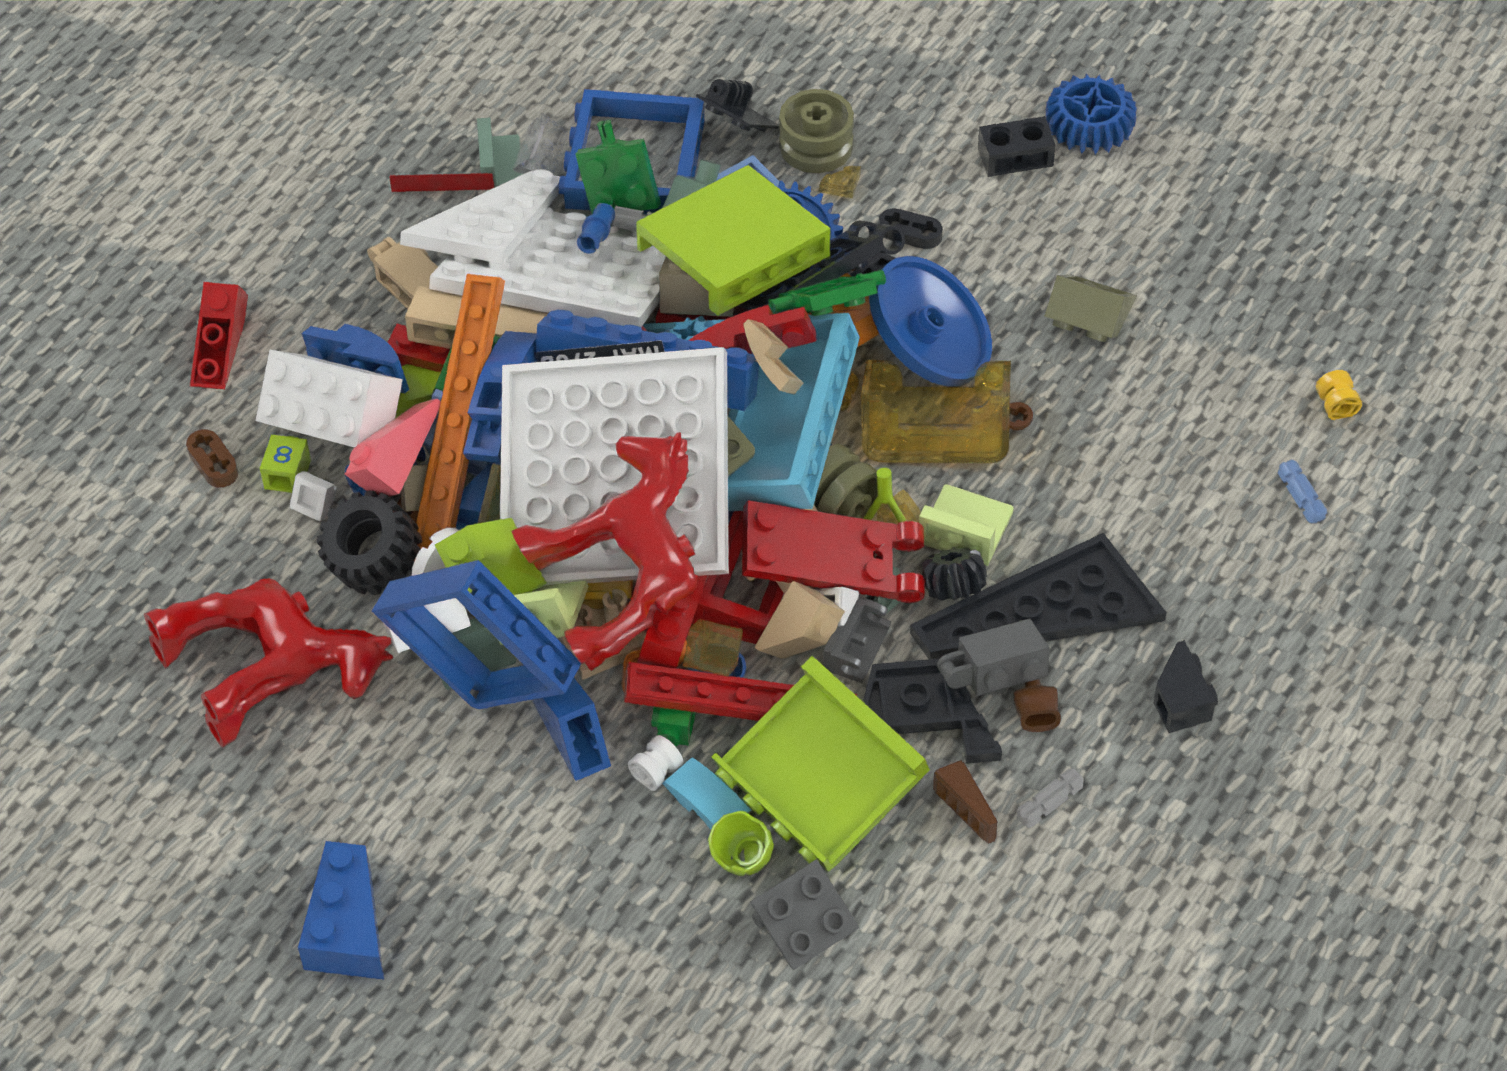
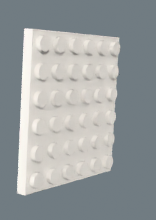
M548 207L504 264L449 254L430 275L429 289L463 295L467 274L500 277L505 280L502 304L546 313L554 310H568L575 316L584 318L600 317L607 320V323L642 327L660 302L659 272L666 256L654 246L640 252L637 250V231L613 227V223L610 224L611 230L607 239L600 242L596 252L591 254L584 253L577 246V238L582 233V224L586 216L576 212L567 214L553 212V209Z
M725 348L502 365L500 519L512 517L518 528L530 525L552 530L565 528L582 520L602 506L609 498L633 488L642 478V473L617 455L615 446L622 436L666 438L668 436L673 437L676 433L681 432V438L687 440L686 454L688 455L689 472L675 501L667 509L666 517L677 537L685 534L692 544L696 555L689 559L696 575L729 574L727 351ZM613 538L599 542L568 559L554 563L542 569L541 572L547 582L543 586L578 581L596 583L637 580L639 568Z

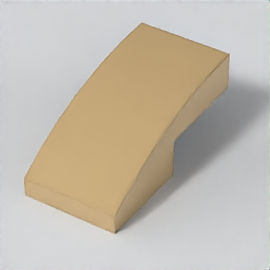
M748 319L744 323V329L756 361L766 376L780 391L795 395L804 383L779 360L788 347L763 323Z

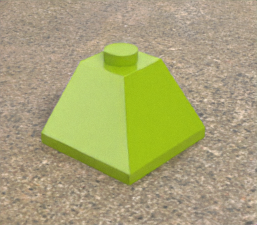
M512 517L468 525L434 545L446 568L479 560L513 595L530 593L547 584L542 572L538 571L533 563H529L519 549L512 534V530L518 527Z

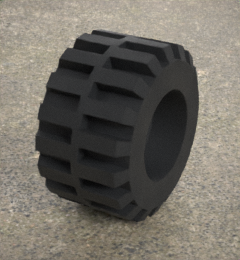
M366 491L363 496L360 492L351 494L350 500L347 501L343 498L338 501L339 507L335 510L331 508L327 513L329 516L327 522L322 521L319 527L323 532L322 535L317 536V544L321 547L318 550L319 557L324 561L323 564L350 589L353 588L361 594H366L367 590L372 595L381 594V589H385L389 581L405 578V574L409 570L412 571L414 559L421 550L418 544L422 543L421 534L417 531L419 527L394 500L383 493L378 495L375 491ZM382 531L377 544L368 552L358 555L364 540L373 533Z

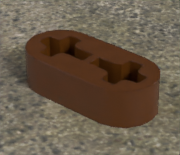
M201 429L189 435L186 442L188 454L205 480L211 486L217 488H224L233 484L238 478L237 464L218 435L208 429ZM204 443V445L210 446L211 453L206 454L204 449L198 447V445ZM218 463L223 470L227 469V472L221 474L219 471H215L213 464Z

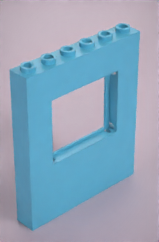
M849 313L819 316L808 315L816 330V342L786 349L779 358L804 383L795 395L780 391L759 365L756 398L745 411L730 408L728 417L754 445L755 455L728 477V511H743V506L748 500L799 509L813 508L860 339ZM713 320L714 325L717 324V323H719V322L724 321V320ZM674 322L643 324V327L648 332L661 333L667 329H673Z

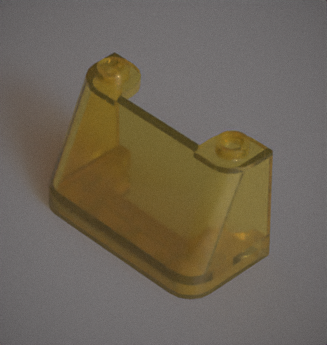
M866 360L861 392L863 452L872 461L884 463H997L1003 460L1008 454L1010 444L1011 361H988L980 365L975 374V387H903V376L898 365L887 360Z

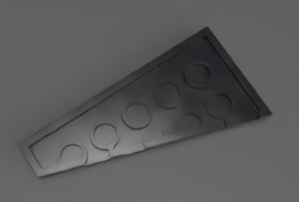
M1101 533L996 583L978 594H973L911 624L910 634L928 659H939L946 654L959 651L960 637L1031 619L1045 641L1164 622L1167 612L1106 535Z

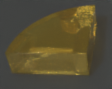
M845 166L842 171L825 175L819 184V192L853 199L861 175V166Z

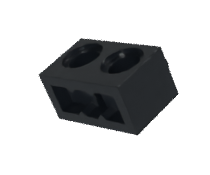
M1045 116L979 127L978 151L987 177L1054 166L1056 145Z

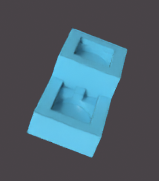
M693 757L662 783L689 812L694 810L710 829L725 814L736 811H746L749 813L751 811L732 789Z

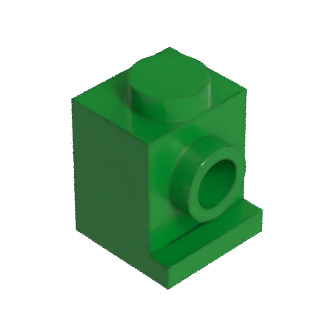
M654 707L651 726L657 728V736L665 737L675 747L679 744L689 746L697 712Z

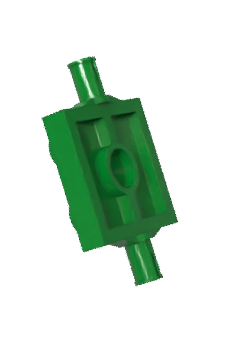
M611 120L598 122L597 127L602 142L595 147L578 149L575 154L591 213L593 214V210L599 203L612 205L613 209L616 206L640 211L658 208L661 200L644 138L631 141L615 139Z
M878 270L864 275L860 273L856 277H839L779 294L780 298L769 300V307L773 314L804 307L807 313L811 312L812 316L833 312L832 306L844 303V307H851L865 303L866 296L878 293L876 286L886 283V276L883 270Z

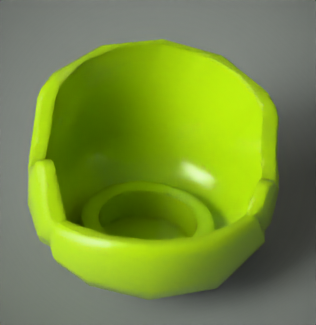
M736 811L723 815L712 826L708 837L710 852L714 860L724 870L742 877L758 873L770 861L774 847L770 830L767 829L762 821L751 816L746 811ZM743 849L745 862L740 859V853Z

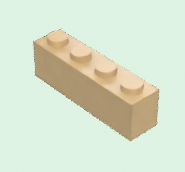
M418 285L405 315L408 341L451 349L462 295L432 290L428 286ZM501 303L495 335L501 337L505 331L537 333V324L548 313Z

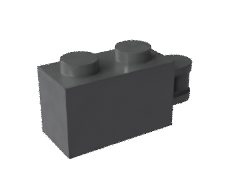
M1031 619L960 637L959 651L942 656L937 663V668L949 687L956 689L970 685L976 696L1047 677L1049 646Z

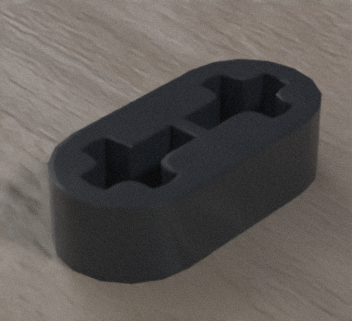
M896 208L887 209L879 216L878 226L883 224L892 225L893 222H899L895 226L901 228L904 232L906 245L931 249L938 246L942 241V224L933 217ZM926 230L932 231L928 234V236L922 235V233H925ZM887 231L883 238L894 241L892 231Z

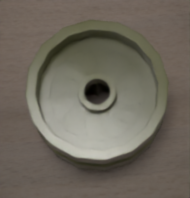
M823 89L800 91L789 97L781 106L779 115V149L783 159L791 167L800 171L818 174L833 171L844 165L851 157L853 150L854 112L851 104L843 96Z
M838 443L830 446L814 506L818 512L863 519L878 496L877 470L870 464L861 462L859 456L845 445Z

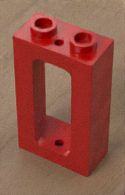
M734 511L728 525L729 574L708 576L695 612L693 624L745 642L757 644L783 599L784 593L776 581L770 580L759 610L723 599L743 548V511Z

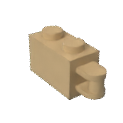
M390 237L367 249L368 256L375 267L376 279L407 309L411 304L418 285L429 287L430 275L438 268L430 260L428 253L424 249L400 245V242L396 243Z

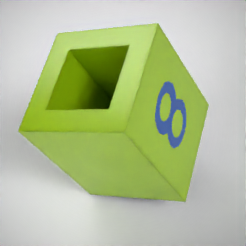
M271 434L259 468L264 489L292 493L295 476L303 471L307 472L311 462L307 439Z

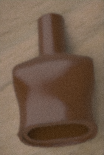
M1040 679L1025 682V688L1018 689L1013 693L1015 709L1024 730L1028 732H1044L1059 726L1061 714L1058 710V692L1056 687L1041 685Z

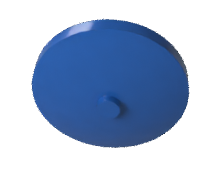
M902 256L887 263L881 269L885 273L886 283L876 286L878 293L869 296V303L874 323L888 348L907 368L932 383L955 387L972 381L987 367L992 354V338L989 325L974 296L953 274L927 259L915 256Z

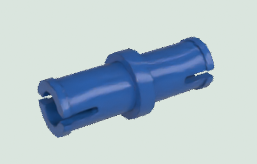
M605 203L598 204L597 208L593 210V214L585 219L582 224V233L577 238V246L582 252L587 254L596 252L600 242L607 239L611 230L610 224L615 219V211L612 206Z

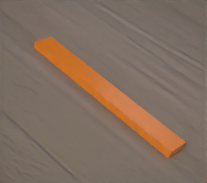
M475 274L466 275L416 521L419 527L417 531L422 537V543L418 544L421 549L422 547L428 549L429 545L433 542L430 538L434 533L444 528H456L469 460L463 454L472 422L467 412L479 376L492 350L505 280L500 277Z

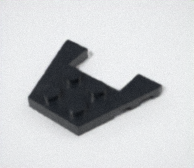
M939 659L872 664L863 702L896 733L908 734L960 729L966 764L1001 761V746L997 740L994 741L988 730L985 718L976 710L967 687L964 686L956 689L949 687L937 668Z

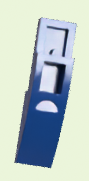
M344 324L337 331L310 326L301 333L308 356L403 379L400 393L405 394L409 391L395 350L378 335L349 324Z
M505 331L486 360L467 412L472 422L463 454L468 460L501 463L502 365L535 363L536 357L534 352H536L537 333Z

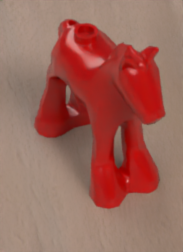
M681 432L676 433L673 437L668 436L666 438L622 436L615 446L617 455L642 473V478L633 488L609 498L602 506L582 520L556 530L524 525L512 530L513 537L522 554L529 563L535 565L538 571L568 559L599 542L613 538L639 568L631 601L617 617L602 626H576L564 631L565 637L580 663H585L591 671L602 665L605 659L619 654L635 636L652 626L654 613L657 609L667 615L678 601L692 595L697 588L698 575L694 573V567L689 559L696 555V552L685 534L677 537L666 517L667 509L675 501L689 472L688 455L686 454L687 440L681 438Z
M270 578L260 579L244 589L232 591L231 594L214 592L193 601L174 603L166 609L155 608L144 613L146 624L151 633L149 635L151 647L165 669L179 657L187 642L204 632L228 627L258 635L265 657L228 676L215 688L201 694L202 703L206 709V723L222 748L236 740L246 712L266 697L305 683L315 672L324 667L338 665L341 671L343 692L353 699L360 698L367 690L382 661H389L394 658L392 654L385 650L391 644L392 638L376 636L365 630H343L341 628L326 630L315 626L305 614L309 612V607L301 592L297 591L291 594L281 584Z

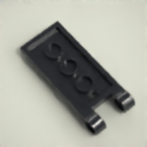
M855 221L847 231L830 241L829 257L737 305L734 308L733 316L769 305V300L780 298L779 294L836 279L850 270L862 269L870 263L869 259L879 252L891 255L897 254L904 247L905 234L897 226L886 224L877 226L868 221ZM866 226L869 230V236L867 238L858 237L861 228ZM891 230L894 241L886 249L883 244V237L887 231Z

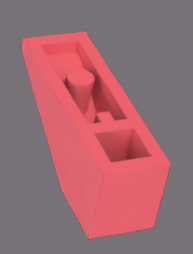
M436 398L415 404L358 444L350 454L349 460L351 462L344 475L366 491H375L378 495L383 493L389 497L400 494L439 411L441 401Z

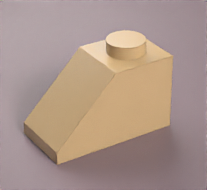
M792 581L755 648L782 659L826 645L831 635L837 629L838 623L845 611L816 589Z

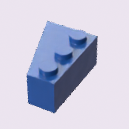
M325 842L298 945L304 970L384 980L372 875L365 845Z

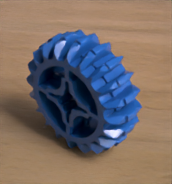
M1086 73L1083 79L1073 75L1070 82L1062 80L1059 87L1053 88L1046 102L1045 118L1051 134L1056 135L1058 144L1067 141L1069 150L1078 145L1081 154L1086 150V147L1092 148L1096 155L1099 147H1103L1109 153L1112 144L1121 147L1124 139L1129 140L1133 127L1136 125L1137 108L1135 106L1136 102L1132 98V92L1125 91L1124 84L1115 85L1113 78L1107 81L1102 80L1100 74L1097 78H1090Z

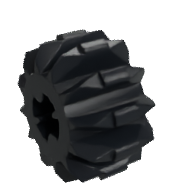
M953 547L950 550H941L940 553L931 554L922 563V576L924 577L925 588L928 591L929 597L938 598L941 601L947 599L955 601L958 598H968L971 594H978L987 585L986 565L980 551L971 550L968 547L961 549Z

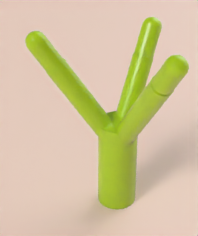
M889 468L878 469L876 473L878 496L863 519L872 520L881 504H888L898 523L907 521L893 498L891 470Z

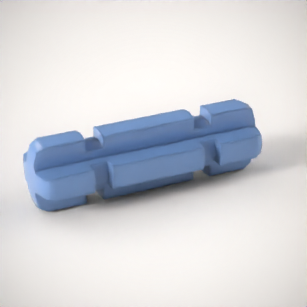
M1292 459L1281 463L1278 475L1283 483L1288 482L1286 487L1298 507L1305 509L1302 513L1307 521L1312 524L1324 520L1327 509L1322 501L1317 499L1319 496L1307 477L1301 473L1302 469L1298 463Z

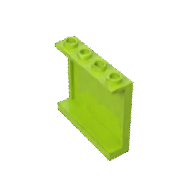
M749 165L636 222L637 250L641 252L654 246L709 291V309L717 316L830 256L831 228Z
M811 656L801 666L805 675L722 758L715 753L712 759L719 768L715 774L730 789L737 785L746 793L742 800L757 815L765 811L774 820L770 826L783 840L788 842L793 838L802 846L798 853L806 862L810 864L817 859L829 872L840 863L930 769L921 754L817 659Z

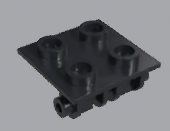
M716 79L712 82L707 94L696 95L698 99L707 103L705 106L707 110L721 116L725 113L733 118L731 122L733 125L743 130L750 131L751 128H755L765 132L767 128H779V124L747 107L753 95V87L747 81Z

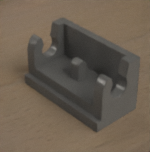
M859 594L845 625L837 626V629L829 638L823 650V666L831 673L863 683L891 626V621L879 617L885 616L888 609L877 602L860 597Z

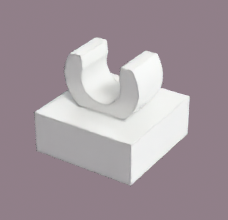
M303 471L295 476L289 508L321 522L327 517L331 503L335 499L337 486Z

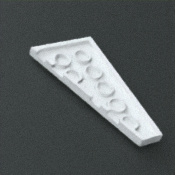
M547 170L527 172L401 231L400 245L504 264L558 196L560 176H554L552 172Z

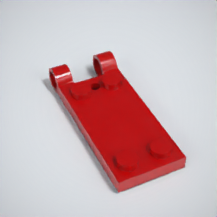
M750 500L743 506L742 576L786 583L794 581L805 586L818 588L845 587L859 591V594L895 599L903 603H915L924 599V577L917 573L893 575L892 548L913 552L924 547V527L922 524L913 521L892 524ZM873 553L878 554L880 559L874 558Z

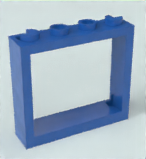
M584 89L582 102H577L575 105L574 120L577 126L570 129L569 146L572 149L565 152L564 171L566 176H560L559 194H564L565 209L591 211L583 181H579L580 170L575 154L578 149L586 148L592 116L686 123L677 176L695 177L705 123L704 101L690 97ZM657 187L661 204L656 209L643 210V215L662 209L671 188Z
M479 560L389 581L372 609V612L463 700L476 709L565 694L581 665L580 661ZM456 598L523 666L491 672L424 605ZM471 689L479 691L476 698L469 693Z

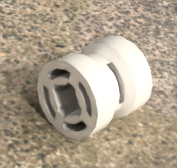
M660 735L655 736L647 744V751L637 753L628 762V768L633 777L651 791L657 790L662 785L667 773H674L683 765V758L678 749L668 739Z

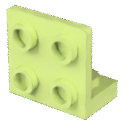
M946 484L943 486L934 507L924 505L919 516V523L924 527V545L938 550L968 547L971 550L980 551L984 564L988 566L1013 514V506Z
M586 581L546 585L533 592L514 596L556 638L565 636L564 631L574 628L589 586Z

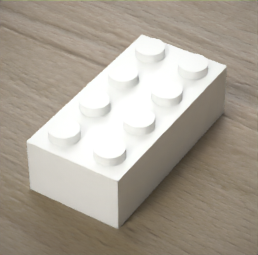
M270 349L256 421L355 448L362 441L395 419L403 379L302 354Z

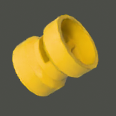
M1344 370L1328 372L1316 383V391L1319 397L1325 401L1324 409L1331 420L1352 417L1362 407L1359 394L1356 390H1353L1352 378Z

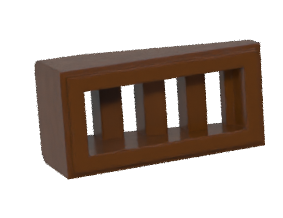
M960 760L937 769L934 772L933 790L983 841H986L988 844L994 842L997 836L998 821L965 763Z

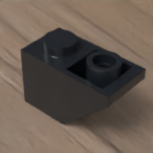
M1185 640L1177 642L1156 684L1153 703L1168 733L1212 721L1214 708L1218 705L1215 688L1211 683H1206L1202 675L1200 659L1196 653L1191 654Z

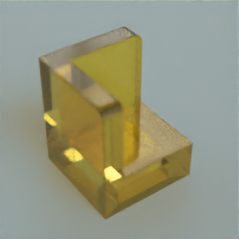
M698 619L689 629L683 666L729 676L738 664L743 635L742 629Z

